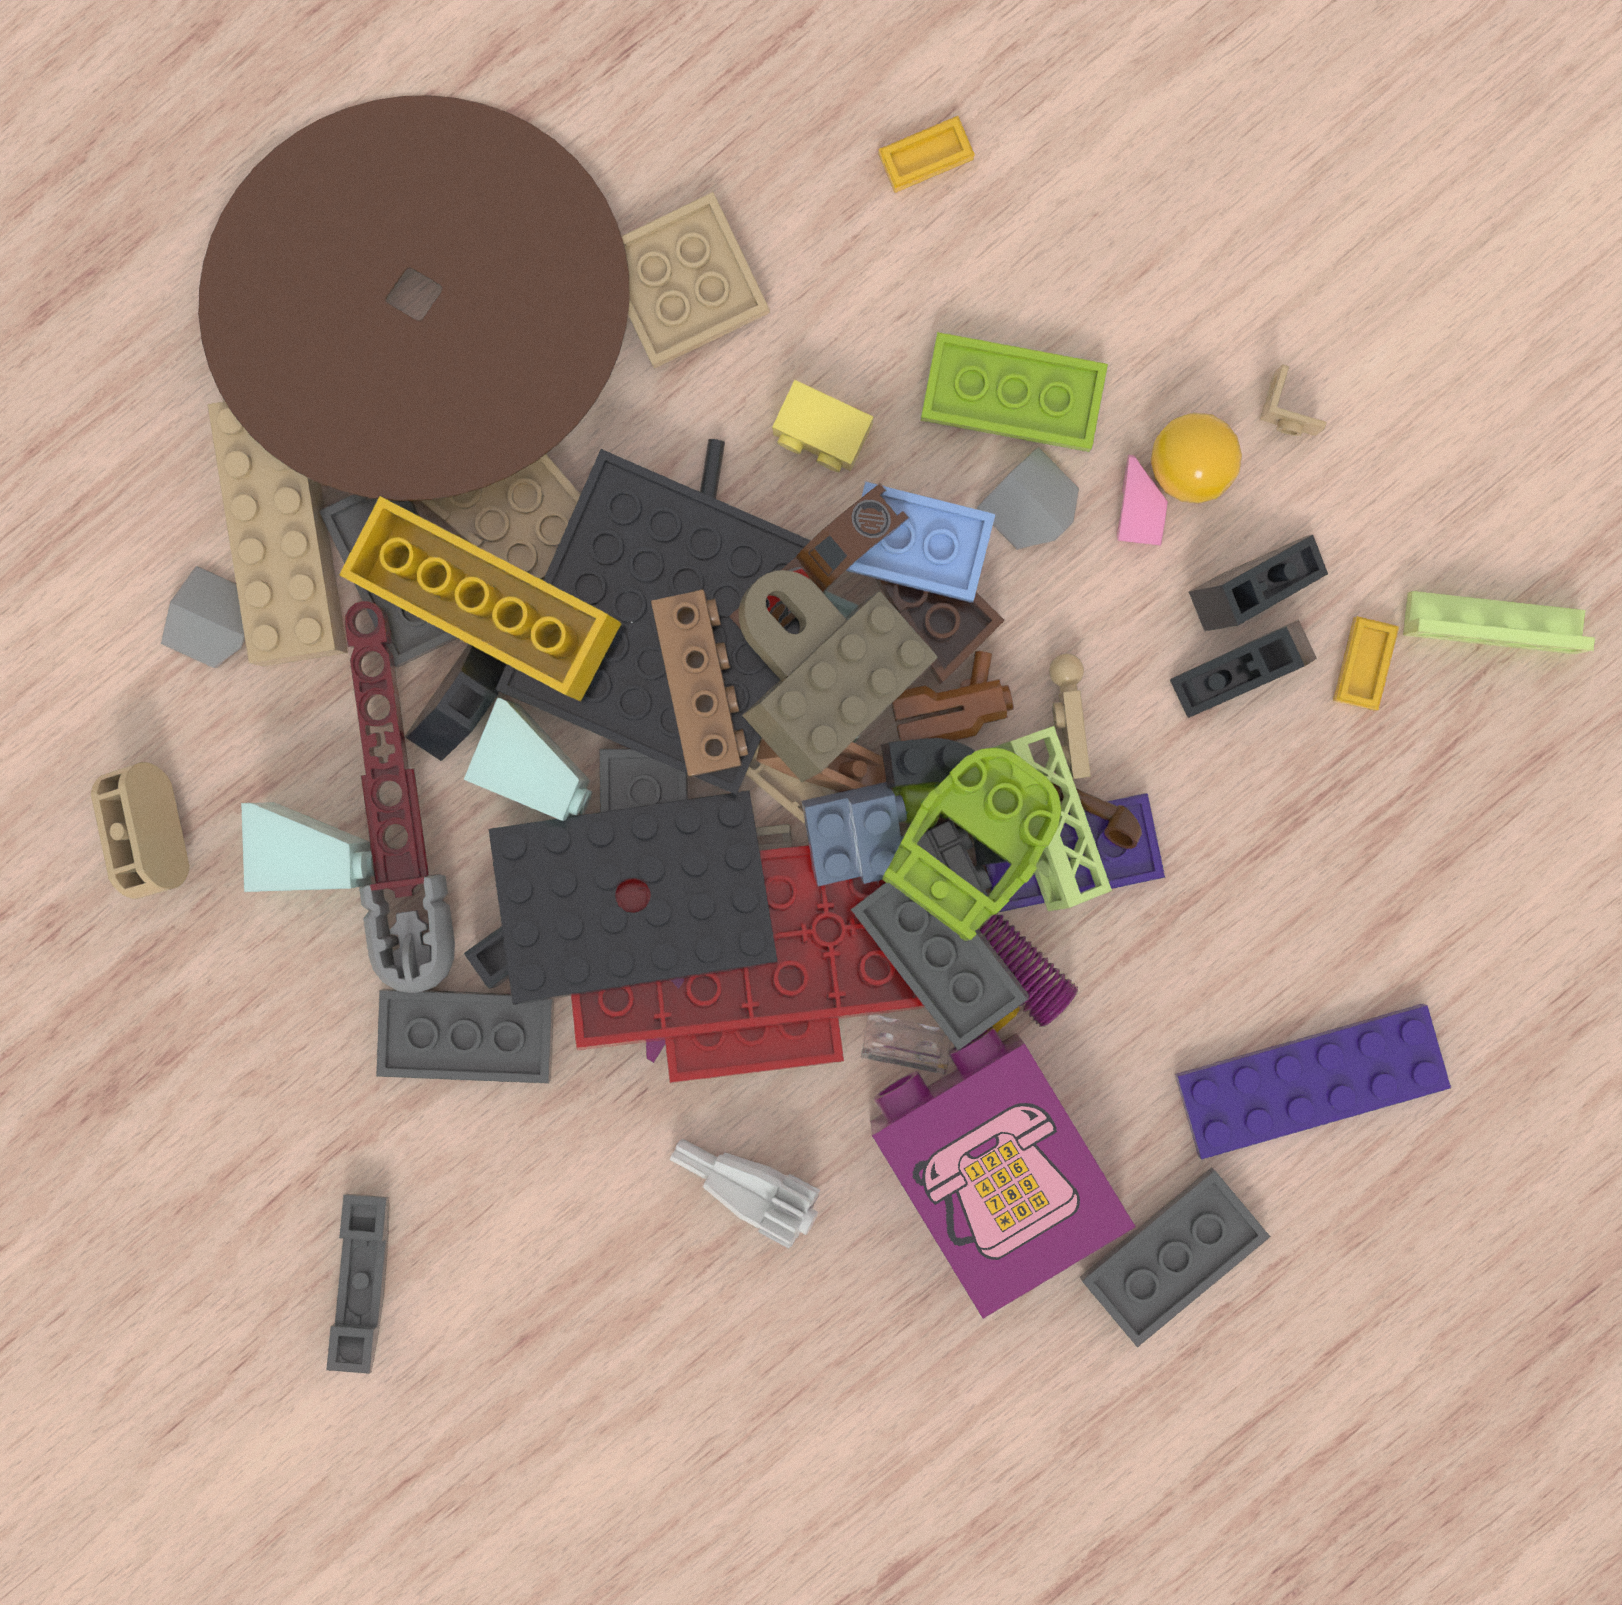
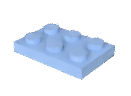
M865 481L862 497L876 487L877 484ZM883 486L887 491L881 497L897 515L905 511L910 518L891 535L870 549L846 571L973 603L995 514Z

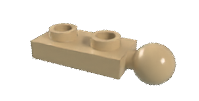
M1061 654L1054 658L1049 668L1051 680L1060 687V694H1058L1059 702L1052 704L1054 725L1056 729L1062 728L1064 745L1061 747L1072 778L1091 777L1081 691L1077 689V684L1084 675V667L1077 656Z

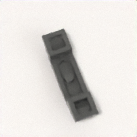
M357 1194L343 1195L339 1238H343L336 1316L335 1323L330 1327L326 1370L366 1374L372 1372L386 1280L389 1235L388 1197Z

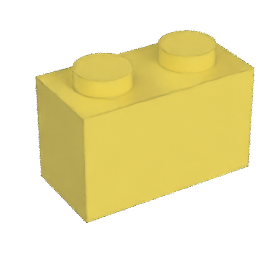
M794 380L772 429L773 435L779 437L777 443L785 449L800 454L802 449L817 455L816 462L832 471L840 472L842 467L851 471L872 428L874 417Z

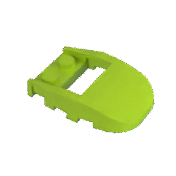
M985 748L975 751L971 755L966 756L925 798L889 867L885 871L882 880L886 883L889 882L960 935L959 937L962 940H972L977 934L975 931L990 916L996 915L1037 870L1036 864L1045 847L1051 843L1061 817L1060 798L1054 785L1041 772L1008 750ZM940 812L1011 864L988 897L917 845L920 838Z

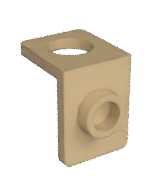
M1282 364L1273 374L1260 420L1277 425L1276 430L1286 435L1302 436V433L1316 436L1325 429L1327 422L1277 407L1289 370L1288 365Z

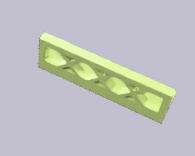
M1417 591L1408 592L1404 636L1567 654L1594 651L1595 637L1583 636L1585 610Z
M1052 726L992 747L1005 749L1018 755L1046 776L1052 783L1061 787L1064 799L1061 804L1059 826L1051 843L1045 847L1036 864L1037 870L1034 872L1047 910L1054 911L1070 908L1112 891L1055 727ZM1044 739L1049 753V759L1045 768L1034 762L1028 744ZM1064 823L1074 827L1076 830L1078 841L1074 851L1064 846L1060 837ZM1079 864L1090 870L1095 887L1081 893L1075 879Z

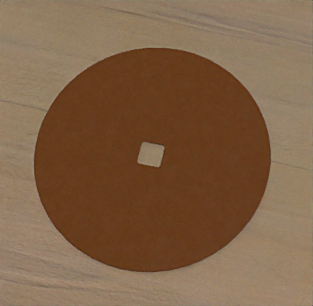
M431 95L385 98L342 109L297 131L264 157L237 187L219 217L203 261L199 284L198 308L201 341L210 372L232 414L254 440L268 453L292 470L319 484L344 493L371 499H378L381 496L386 500L419 501L452 497L490 486L535 463L556 447L585 417L608 382L620 354L627 328L630 303L629 270L621 233L605 196L578 160L555 139L531 123L483 103L454 97ZM407 269L415 270L442 287L441 293L421 320L410 317L386 302L388 295Z

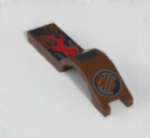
M879 483L819 532L782 570L793 571L807 577L825 593L849 567L875 545L896 531L910 517L905 511L897 515L881 497L887 490ZM767 596V610L783 628L796 619L795 615L778 597ZM738 608L730 615V618L741 629Z

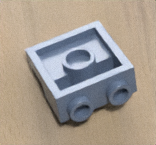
M887 782L801 801L814 879L818 886L861 877L864 884L882 880L885 871L905 836H901L899 822L907 820L906 809L901 795L895 796L891 788H887Z

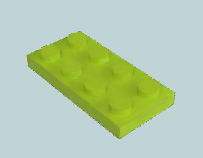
M937 332L920 421L1090 452L1093 446L1108 364Z

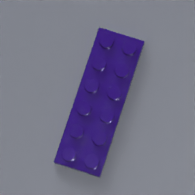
M1425 1004L1415 1005L1175 1074L1197 1154L1201 1160L1451 1089L1428 1005Z

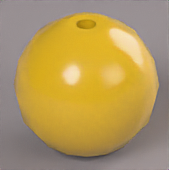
M1195 412L1174 418L1166 425L1155 439L1151 454V464L1155 480L1165 493L1180 502L1195 504L1220 497L1239 475L1242 460L1239 440L1231 427L1225 421L1212 414Z

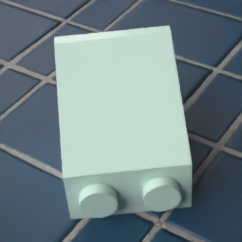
M497 698L464 780L562 821L566 820L567 817L577 816L578 814L583 815L592 796V791L587 789L590 781L588 777L521 705Z
M275 802L241 803L244 892L351 889L371 884V877L375 876L369 841Z

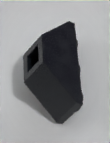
M468 644L411 726L405 738L438 760H444L472 733L497 697L499 691L496 690V687L506 667V663Z

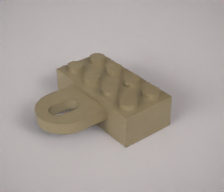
M779 570L767 573L755 581L746 590L740 602L739 623L746 641L780 679L742 716L801 782L821 773L938 658L881 591L865 600L845 618L810 579L793 571ZM767 596L778 597L795 615L800 624L798 634L788 633L771 615L766 607Z

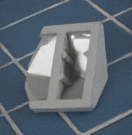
M1038 447L1009 473L976 509L995 514L993 526L1016 550L1055 541L1074 522L1079 488Z
M196 566L170 602L161 644L210 667L217 668L224 660L241 649L245 641L237 586L227 579Z

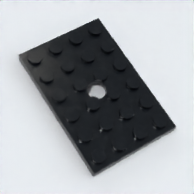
M750 790L738 792L737 795L727 793L567 817L564 821L552 819L488 829L513 1005L764 966L778 962ZM629 879L642 881L650 891V901L647 906L635 913L624 911L618 906L615 899L618 886Z

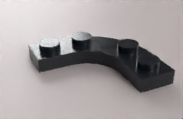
M942 738L894 741L882 744L881 749L887 788L924 784L938 786L966 756L971 755L975 750L962 743ZM973 837L977 866L1007 862Z

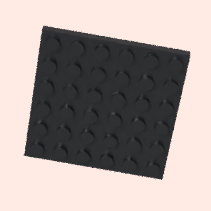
M600 449L543 581L605 612L621 622V625L581 702L506 664L496 690L687 773L651 601L704 590L707 600L716 599L721 625L713 626L716 644L725 642L730 668L724 669L722 672L725 686H734L739 712L731 713L735 730H744L749 755L741 756L742 766L694 777L737 795L762 739L742 715L780 679L749 645L741 629L730 618V615L739 608L744 593L755 581L767 573L782 570L811 540ZM794 619L784 629L788 633L798 634L800 630L798 619Z

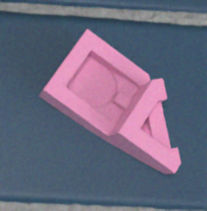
M1128 455L1122 487L1124 495L1117 539L1118 541L1161 546L1168 501L1135 455Z

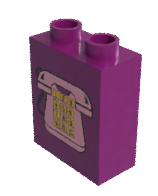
M993 1026L960 1050L953 1047L948 1054L957 1069L928 1087L919 1072L915 1071L880 1091L874 1097V1100L882 1114L870 1121L873 1139L983 1319L1136 1227L1025 1043L1017 1033L1002 1041Z

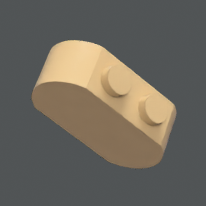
M140 762L98 777L91 789V799L108 879L113 887L128 898L140 899L177 888L183 884L187 878L190 865L174 791L168 776L156 765Z

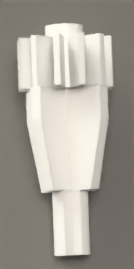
M685 1139L677 1143L675 1151L671 1155V1161L704 1178L706 1181L703 1188L737 1217L759 1229V1233L788 1249L792 1247L800 1232L804 1235L808 1234L818 1215V1211L813 1209V1205L819 1196L820 1190L791 1174L786 1176L769 1166L726 1152L716 1157Z

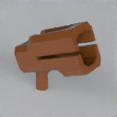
M975 651L971 678L962 681L957 689L936 693L924 685L906 689L891 703L895 722L959 707L962 709L958 712L897 725L899 741L925 738H942L956 741L976 736L985 723L1008 718L1007 711L1014 710L1009 685L1001 686L999 679L988 681L992 653Z

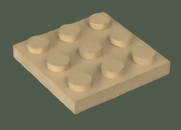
M714 192L621 236L625 246L629 270L630 303L628 316L654 369L770 313L764 296Z

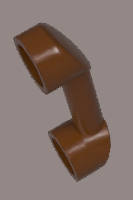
M1052 783L1061 803L1064 799L1061 787ZM1076 788L1083 810L1109 821L1104 831L1108 840L1126 849H1132L1137 846L1142 836V830L1138 820L1131 811L1122 805L1116 806Z

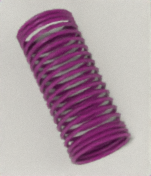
M998 913L992 915L980 931L984 934L998 920L995 926L984 936L988 941L1004 925L1001 931L989 941L992 947L1009 931L1007 936L994 947L997 954L1015 936L1013 941L998 955L1030 995L1027 1000L1028 1002L1023 1007V1012L1030 1010L1029 1017H1033V1021H1036L1039 1027H1045L1057 1018L1072 1002L1078 993V986H1075L1072 980L1065 979V973L1060 974L1059 968H1054V963H1048V957L1043 958L1042 952L1037 953V947H1032L1031 941L1026 942V936L1020 937V931H1015L1014 925L1009 926V920L1003 921V915H998ZM1021 941L1019 946L1004 959L1010 950ZM1026 947L1024 952L1011 963L1020 950ZM1032 952L1030 957L1018 967L1026 955ZM1038 957L1036 962L1024 972L1031 961ZM1043 963L1042 967L1039 970H1037L1032 976H1030L1037 968V966ZM1049 968L1048 972L1038 979L1043 971ZM1055 973L1053 978L1050 979L1047 983H1045L1049 976ZM1061 978L1059 983L1052 987L1055 981Z

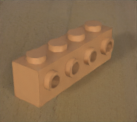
M699 590L652 600L651 604L688 776L692 777L742 766L741 756L749 754L744 730H735L731 713L739 712V706L734 686H725L722 670L730 668L725 642L716 644L713 626L721 625L716 599L707 600L705 591Z

